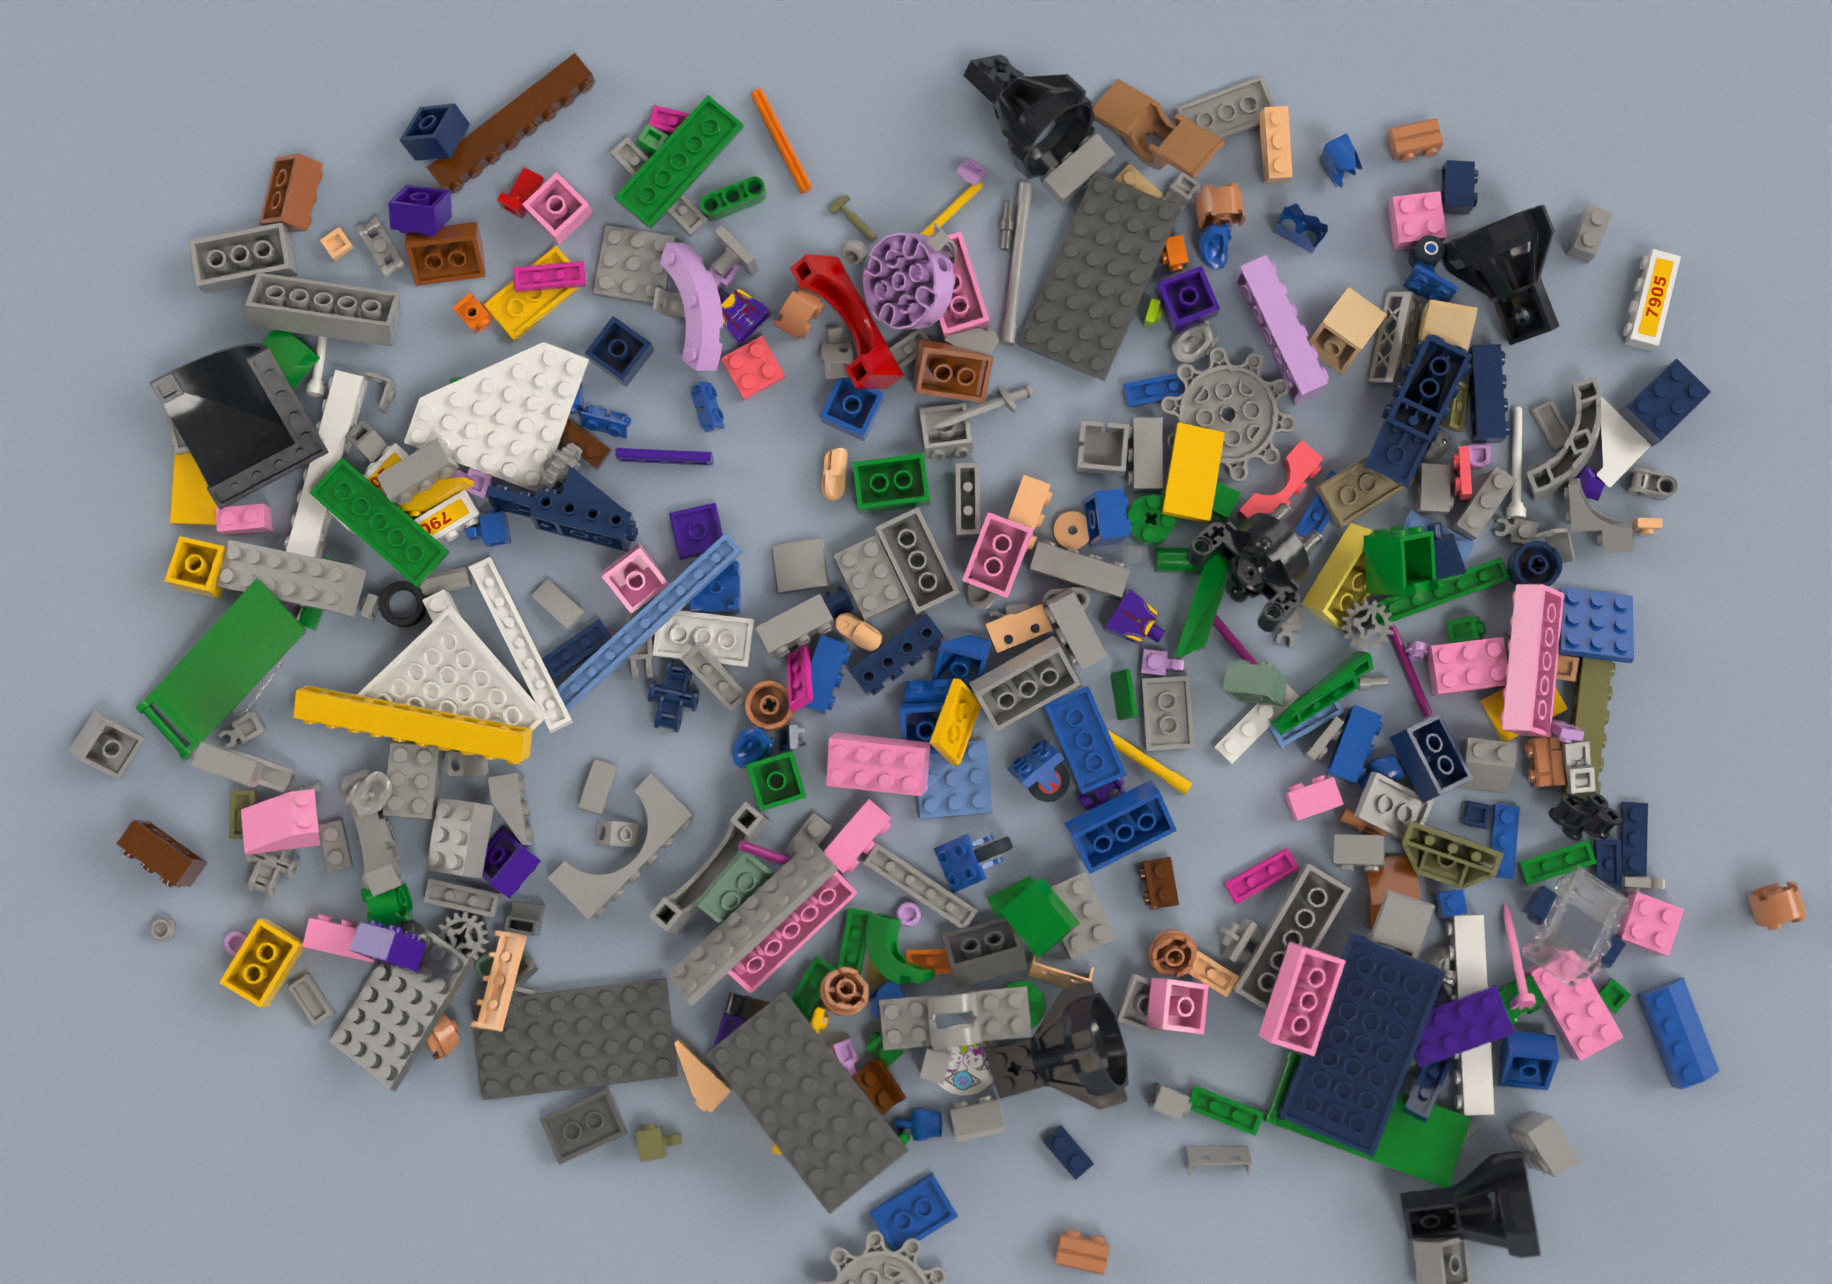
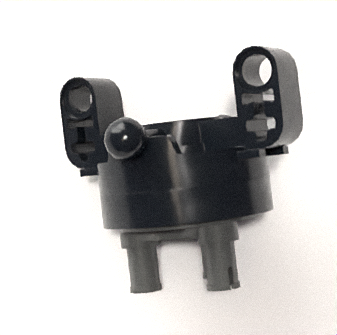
M1280 503L1271 513H1255L1237 528L1230 521L1226 525L1219 522L1210 524L1193 539L1186 554L1189 564L1195 567H1201L1215 555H1220L1231 566L1233 572L1231 579L1236 584L1230 589V597L1233 601L1241 603L1248 596L1251 598L1259 595L1265 596L1269 601L1263 607L1257 620L1258 626L1265 632L1277 630L1294 614L1301 601V596L1298 592L1301 587L1299 583L1309 573L1310 564L1308 557L1310 552L1323 542V537L1316 530H1312L1302 541L1299 540L1296 534L1283 523L1288 516L1292 515V510L1286 503Z

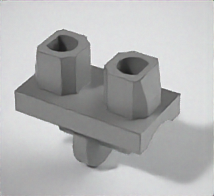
M1242 918L1239 925L1233 922L1229 930L1222 927L1220 931L1225 934V937L1221 943L1225 945V948L1221 955L1228 960L1246 965L1252 953L1244 949L1248 941L1257 945L1264 934L1257 928L1256 923L1246 918Z

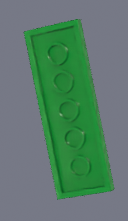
M707 95L616 194L615 200L651 230L744 128V124Z
M343 458L332 467L310 492L316 500L417 588L450 553L448 549L394 502L390 501L384 493Z

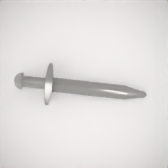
M1024 385V388L1008 393L1003 387L999 386L998 392L1000 397L948 416L932 425L931 429L952 426L1004 405L1014 413L1016 412L1014 402L1025 397L1031 398L1034 394V389L1030 385Z

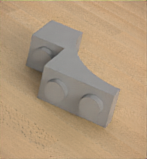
M1580 478L1570 479L1568 487H1564L1565 501L1570 502V510H1566V523L1571 524V532L1602 530L1597 531L1598 546H1603V553L1633 552V522L1619 521L1601 514L1585 497Z

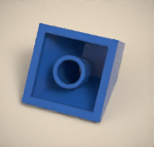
M966 635L942 642L932 680L961 679L973 692L969 683L983 675L992 641Z

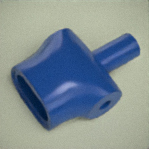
M1393 753L1385 757H1377L1367 763L1370 773L1377 772L1395 782L1405 776ZM1370 774L1363 777L1361 781L1358 780L1362 789L1365 788Z
M915 1107L912 1108L911 1119H896L895 1127L896 1129H911L914 1141H925L929 1138L941 1137L942 1114L941 1111Z

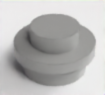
M167 917L157 918L151 925V935L157 941H168L175 935V923Z

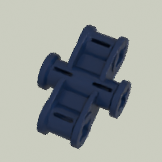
M673 660L668 661L663 685L657 684L656 681L651 682L648 702H659L654 728L674 729V732L678 733L682 723L684 707L691 708V711L695 712L700 691H688L693 672L685 665L675 664Z

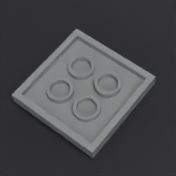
M606 225L593 290L594 296L653 305L656 288L667 290L670 274L659 263L666 242L676 243V237ZM661 295L660 300H659L660 306H663V296H662V295Z

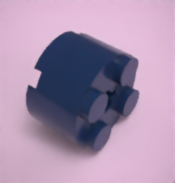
M1528 542L1516 549L1508 559L1507 572L1510 581L1515 588L1516 584L1546 585L1549 587L1554 584L1561 574L1563 567L1562 558L1558 550L1546 542ZM1531 564L1537 565L1538 569H1532Z

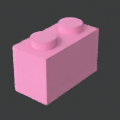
M264 503L230 506L221 510L216 508L217 532L225 536L273 532L272 508Z
M1326 775L1311 779L1312 785L1304 787L1303 783L1289 787L1290 792L1284 795L1294 822L1344 805L1334 777L1327 779Z

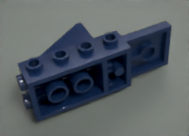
M1428 334L1422 341H1417L1412 351L1416 355L1412 362H1407L1402 372L1405 378L1402 384L1397 383L1392 393L1394 398L1383 411L1381 417L1385 420L1363 466L1406 488L1409 486L1428 444L1431 441L1435 442L1441 430L1438 428L1441 419L1445 420L1451 409L1448 406L1451 398L1455 399L1461 388L1459 382L1462 376L1466 377L1472 365L1469 363L1472 354L1468 353L1463 347L1444 342L1443 338L1436 335Z
M569 468L562 494L551 488H546L545 490L538 489L534 498L533 494L525 491L515 493L505 486L497 485L496 488L488 486L486 496L493 509L531 518L538 530L628 552L631 542L636 541L638 528L636 527V521H634L632 512L626 511L573 468Z

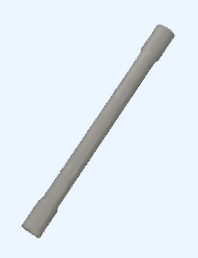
M1020 182L1018 190V208L1006 310L1000 342L1008 346L1015 345L1016 317L1029 207L1033 191V184L1029 182Z

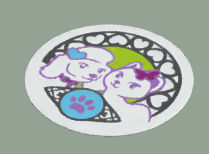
M957 1024V1025H953V1026L948 1027V1028H957V1027H965V1026H972V1025H971V1024ZM982 1041L976 1044L948 1047L947 1050L951 1051V1058L944 1084L939 1085L952 1094L962 1096L973 1095L987 1088L994 1079L985 1051L997 1047L995 1041Z

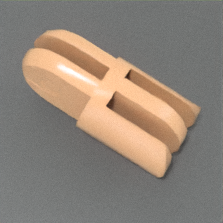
M836 448L824 453L821 490L823 496L830 501L840 499L845 491L848 453L844 448Z
M842 613L836 617L835 628L837 632L866 651H874L882 646L884 641L883 635L873 626L851 613Z

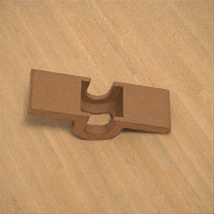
M1119 79L1093 107L1096 122L1124 137L1130 150L1146 165L1157 170L1169 164L1195 179L1225 144L1222 138L1182 115L1176 114L1175 120L1178 126L1174 125L1165 116L1159 102ZM1154 131L1164 142L1159 147L1152 143L1148 145L1145 142L1148 138L1145 135L1147 132L1152 134Z

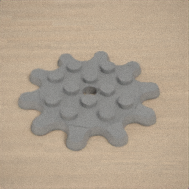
M1216 347L1209 354L1210 366L1206 371H1197L1190 364H1182L1178 368L1177 376L1185 386L1184 393L1179 397H1165L1161 402V409L1166 414L1176 416L1180 423L1225 432L1220 463L1228 467L1230 476L1234 481L1241 482L1248 475L1247 463L1251 458H1260L1268 465H1274L1279 461L1280 453L1274 447L1272 438L1277 432H1291L1296 427L1295 418L1281 413L1277 407L1278 400L1289 392L1290 386L1285 379H1277L1273 382H1266L1262 379L1260 370L1263 366V358L1261 355L1251 353L1242 365L1235 366L1229 362L1226 351L1221 347ZM1224 409L1233 411L1234 419L1232 421H1226L1221 417ZM1175 432L1167 438V444L1171 449H1173Z
M871 1231L866 1236V1247L861 1255L853 1256L842 1247L833 1249L830 1259L837 1268L836 1278L831 1282L818 1281L814 1284H943L947 1276L941 1267L923 1270L918 1266L917 1257L921 1251V1244L917 1239L909 1238L899 1250L890 1251L885 1247L883 1235L878 1231Z

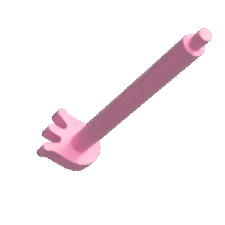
M1505 904L1503 905L1504 911L1502 913L1519 995L1510 1001L1511 1009L1519 1007L1520 1010L1525 1007L1532 1009L1536 1003L1535 996L1528 994L1512 914L1508 909V905Z

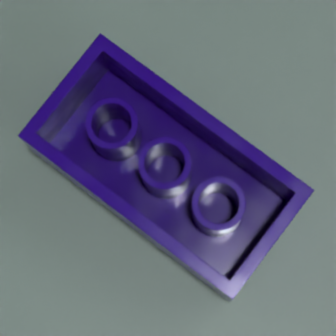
M1496 985L1432 1008L1415 1051L1419 1067L1515 1034Z

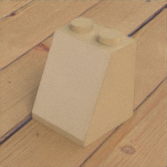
M1348 287L1308 342L1310 346L1313 345L1320 360L1343 375L1387 314Z
M1430 299L1420 313L1415 345L1418 340L1422 341L1429 334L1443 338L1444 342L1450 345L1463 347L1468 352L1478 308Z

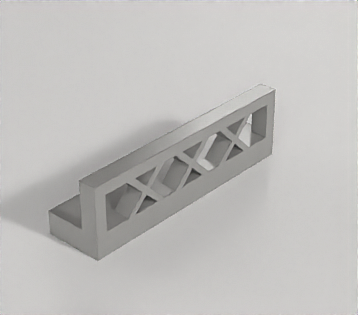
M1387 292L1383 312L1387 316L1379 327L1368 380L1370 384L1389 385L1395 389L1397 383L1402 384L1405 378L1402 372L1407 362L1411 361L1423 299L1413 292ZM1402 299L1401 306L1393 311V300ZM1395 319L1397 322L1396 329L1389 334L1387 332L1388 325ZM1390 342L1392 344L1391 352L1384 357L1382 354L1383 348ZM1386 365V377L1377 378L1378 371Z

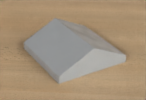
M1132 974L1115 1020L1156 1036L1159 1029L1146 1028L1151 980Z

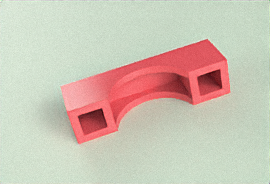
M1301 440L1283 461L1287 471L1285 488L1274 495L1254 493L1236 515L1245 521L1255 513H1271L1280 503L1290 505L1291 502L1288 498L1293 493L1298 495L1305 488L1306 484L1303 481L1309 475L1313 478L1320 471L1322 466L1319 463L1324 458Z

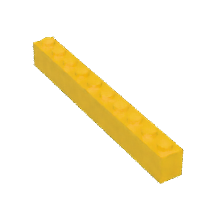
M309 685L297 689L295 695L294 718L302 719V722L305 724L322 723L325 724L326 728L337 729L342 727L347 728V731L351 733H361L363 731L370 733L369 735L372 737L388 736L397 742L413 741L417 746L434 745L442 751L454 749L459 750L463 755H483V758L488 760L505 759L506 763L520 764L530 757L533 731L530 728Z

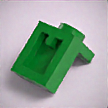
M1478 616L1446 621L1449 643L1482 640L1483 635L1486 634L1485 623Z
M878 1031L866 1040L869 1043L866 1050L875 1059L880 1058L887 1068L904 1054L901 1049L884 1050L882 1033L879 1034Z

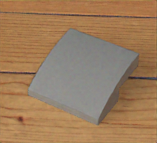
M823 539L772 546L778 593L783 594L829 586Z

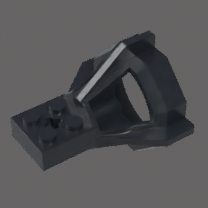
M1000 54L971 60L963 75L994 104V112L1000 121L1002 134L1008 139L1007 144L1015 167L1027 179L1043 176L1052 167L1055 166L1057 168L1063 163L1062 159L1069 152L1072 151L1074 153L1077 151L1085 136L1092 135L1095 130L1092 126L1095 116L1091 100L1085 96V89L1068 74L1025 76L1021 71L1013 67L1005 56ZM1053 120L1058 122L1059 125L1053 133L1040 145L1032 149L1046 127Z
M1543 204L1515 213L1444 243L1445 252L1443 259L1448 272L1489 297V300L1494 303L1509 345L1550 332L1559 327L1541 278L1555 232L1547 209ZM1528 242H1530V251H1528ZM1510 250V256L1496 262L1494 261V256ZM1526 310L1529 315L1525 316L1523 312Z
M1091 982L1062 989L1032 1037L985 1051L999 1099L1046 1086L1057 1089L1099 1110L1127 1101L1124 1087L1129 1085L1127 1050L1118 1021L1115 1020L1116 1015L1101 993L1095 994ZM1014 1065H1021L1022 1069L1017 1072L1014 1069Z
M1520 1151L1491 1154L1461 1182L1455 1185L1452 1184L1450 1187H1437L1429 1190H1413L1400 1193L1408 1240L1458 1234L1459 1240L1464 1239L1506 1248L1509 1255L1514 1257L1541 1256L1523 1154ZM1494 1191L1498 1193L1503 1223H1496L1492 1220L1495 1217L1492 1200L1488 1197V1194Z

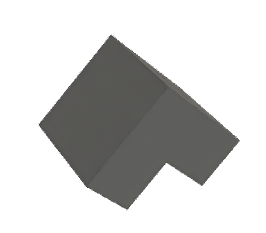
M513 900L511 913L507 915L504 931L540 936L545 905Z

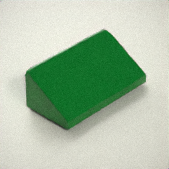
M1125 669L1112 673L1110 677L1117 719L1121 721L1136 718L1138 711L1131 670Z

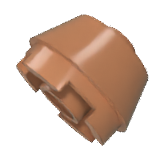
M1176 929L1160 931L1154 937L1149 950V960L1152 967L1162 975H1175V977L1187 974L1193 968V963L1197 957L1195 941L1188 934Z
M842 967L831 971L824 977L820 993L825 1007L831 1013L838 1016L852 1015L865 1007L869 997L868 984L858 974L857 970Z
M445 1013L425 1043V1047L429 1051L435 1052L432 1055L434 1061L443 1057L446 1059L460 1043L457 1035L459 1028L454 1019L449 1020Z

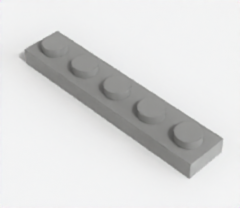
M628 137L610 152L611 156L631 177L649 160ZM684 194L667 211V214L690 237L708 223V219Z
M877 843L863 863L960 929L967 928L978 910Z

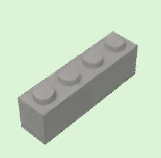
M1044 540L1043 543L1038 542L1029 573L1074 587H1083L1087 591L1121 600L1130 570L1125 569V564L1115 561L1109 564L1103 562V558L1093 554H1089V557L1080 555V551L1077 549L1066 547V550L1057 548L1056 543Z

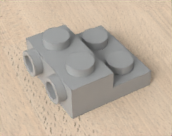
M966 403L919 409L926 459L931 458L933 461H941L945 456L955 455L957 458H964L969 453H973L969 419L952 426L931 429L932 425L942 419L967 410Z

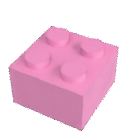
M557 172L522 204L526 212L559 245L593 214L590 205Z
M1440 191L1395 196L1389 202L1388 212L1394 251L1413 249L1422 237L1428 235L1436 236L1442 242L1447 238Z
M1629 892L1615 936L1627 944L1657 955L1669 956L1684 909L1638 892Z
M1151 978L1146 1028L1204 1034L1209 985L1172 979Z

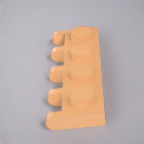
M495 930L494 936L499 938L496 952H489L488 957L494 959L490 976L483 975L482 981L488 984L484 999L476 1000L475 1005L481 1006L478 1022L471 1021L470 1027L502 1032L527 936L520 933Z

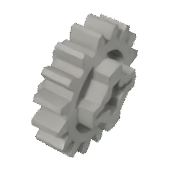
M568 443L566 448L563 447L561 451H555L550 461L545 465L544 471L547 473L543 477V486L555 490L559 486L561 487L566 481L569 468H573L576 471L579 469L580 463H578V460L583 452L581 448L574 443Z
M1365 599L1363 606L1355 602L1356 609L1354 611L1349 608L1347 609L1350 616L1342 617V620L1347 622V625L1342 626L1341 630L1348 631L1344 638L1352 639L1350 646H1354L1356 643L1359 644V651H1362L1364 646H1367L1369 652H1372V646L1374 645L1381 649L1380 642L1388 643L1389 640L1386 638V635H1393L1394 633L1392 630H1389V626L1395 623L1388 621L1392 613L1385 614L1383 612L1386 607L1385 605H1382L1380 608L1376 607V600L1373 601L1372 605H1368L1367 599ZM1368 609L1366 616L1360 619L1354 617L1358 612ZM1377 612L1382 616L1385 626L1377 623L1375 619ZM1372 614V625H1375L1374 630L1370 629L1366 637H1363L1365 632L1361 623L1366 622ZM1351 625L1358 627L1361 633L1359 639L1354 636ZM1372 634H1382L1377 640L1368 642V638Z
M457 912L454 913V919L446 917L447 924H439L438 927L442 930V933H437V935L447 941V936L450 937L451 945L461 952L465 948L473 950L466 954V956L470 959L479 960L480 956L478 953H486L487 951L483 944L490 943V940L484 939V935L490 933L489 930L482 929L486 923L484 921L477 923V915H473L470 919L469 912H464L462 918ZM459 922H466L460 929L452 927ZM475 929H476L477 934H478V941L475 940V936H474V931H475ZM459 934H465L466 943H460Z

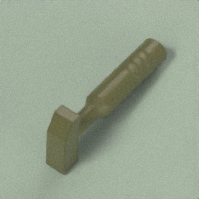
M845 195L838 198L828 208L829 211L835 215L841 209L848 216V220L870 243L875 241L877 235L855 213H852L845 206L850 197Z

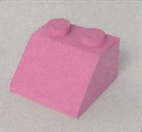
M640 543L601 571V577L631 614L670 585Z

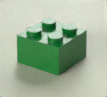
M792 750L744 764L758 811L761 812L807 797Z

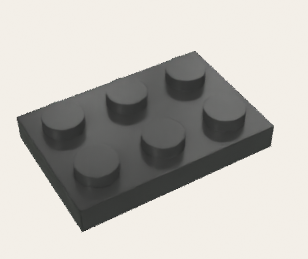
M609 1088L540 1119L559 1165L628 1134Z

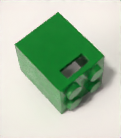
M1398 525L1390 526V531L1388 529H1375L1373 534L1363 536L1367 593L1413 596L1418 595L1419 592L1440 590L1442 588V582L1436 580L1433 531L1423 530V526L1408 527V530H1405L1404 526Z

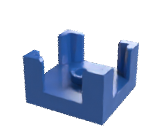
M733 561L690 601V610L692 612H741L740 564L738 561Z

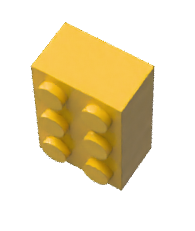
M267 918L258 919L219 983L260 1008L269 1007L304 951L305 947H302L303 940Z

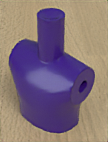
M1584 466L1574 479L1580 478L1581 487L1587 499L1598 501L1605 483L1596 475L1597 473L1593 469Z

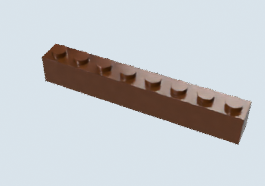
M574 53L461 140L451 158L437 159L427 169L443 189L451 190V194L459 192L467 181L480 176L485 167L498 162L503 153L516 148L519 145V141L525 136L534 134L538 126L543 122H549L556 116V112L563 107L570 106L578 95L588 92L595 83L593 74Z

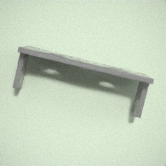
M935 223V235L927 243L936 253L944 247L949 259L953 264H956L957 246Z
M842 327L828 329L829 342L821 343L822 362H825L826 379L847 378L849 375L845 366L853 362L852 341H843ZM842 349H847V350H848V351L845 352V353L840 352V350H842Z
M1186 1146L1188 1176H1191V1166L1246 1165L1247 1173L1250 1175L1252 1160L1248 1146ZM1236 1157L1239 1160L1233 1161L1230 1158ZM1208 1158L1209 1161H1202L1201 1159Z

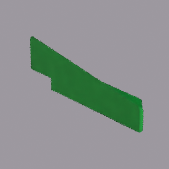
M1218 554L1203 567L1175 653V658L1178 660L1206 647L1228 583V579L1225 576L1231 567Z
M1356 651L1271 721V725L1280 736L1358 689L1357 679L1374 669L1370 653Z

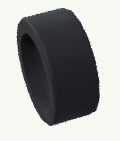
M396 581L389 584L382 591L379 597V610L382 617L390 624L400 628H409L418 624L424 618L427 609L422 600L426 597L423 596L421 589L412 583ZM409 591L415 596L417 607L411 616L398 618L391 613L389 601L396 592Z

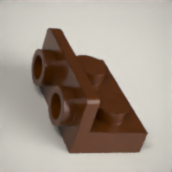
M1171 857L1142 861V867H1138L1140 881H1145L1146 891H1143L1145 906L1149 905L1150 910L1179 905Z
M880 1058L866 1063L852 1075V1078L882 1116L894 1105L906 1099L901 1087Z

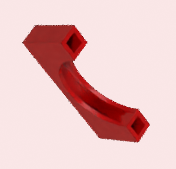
M806 254L790 267L799 286L813 291L825 299L840 314L849 327L856 343L857 359L845 369L856 389H888L904 376L839 257Z

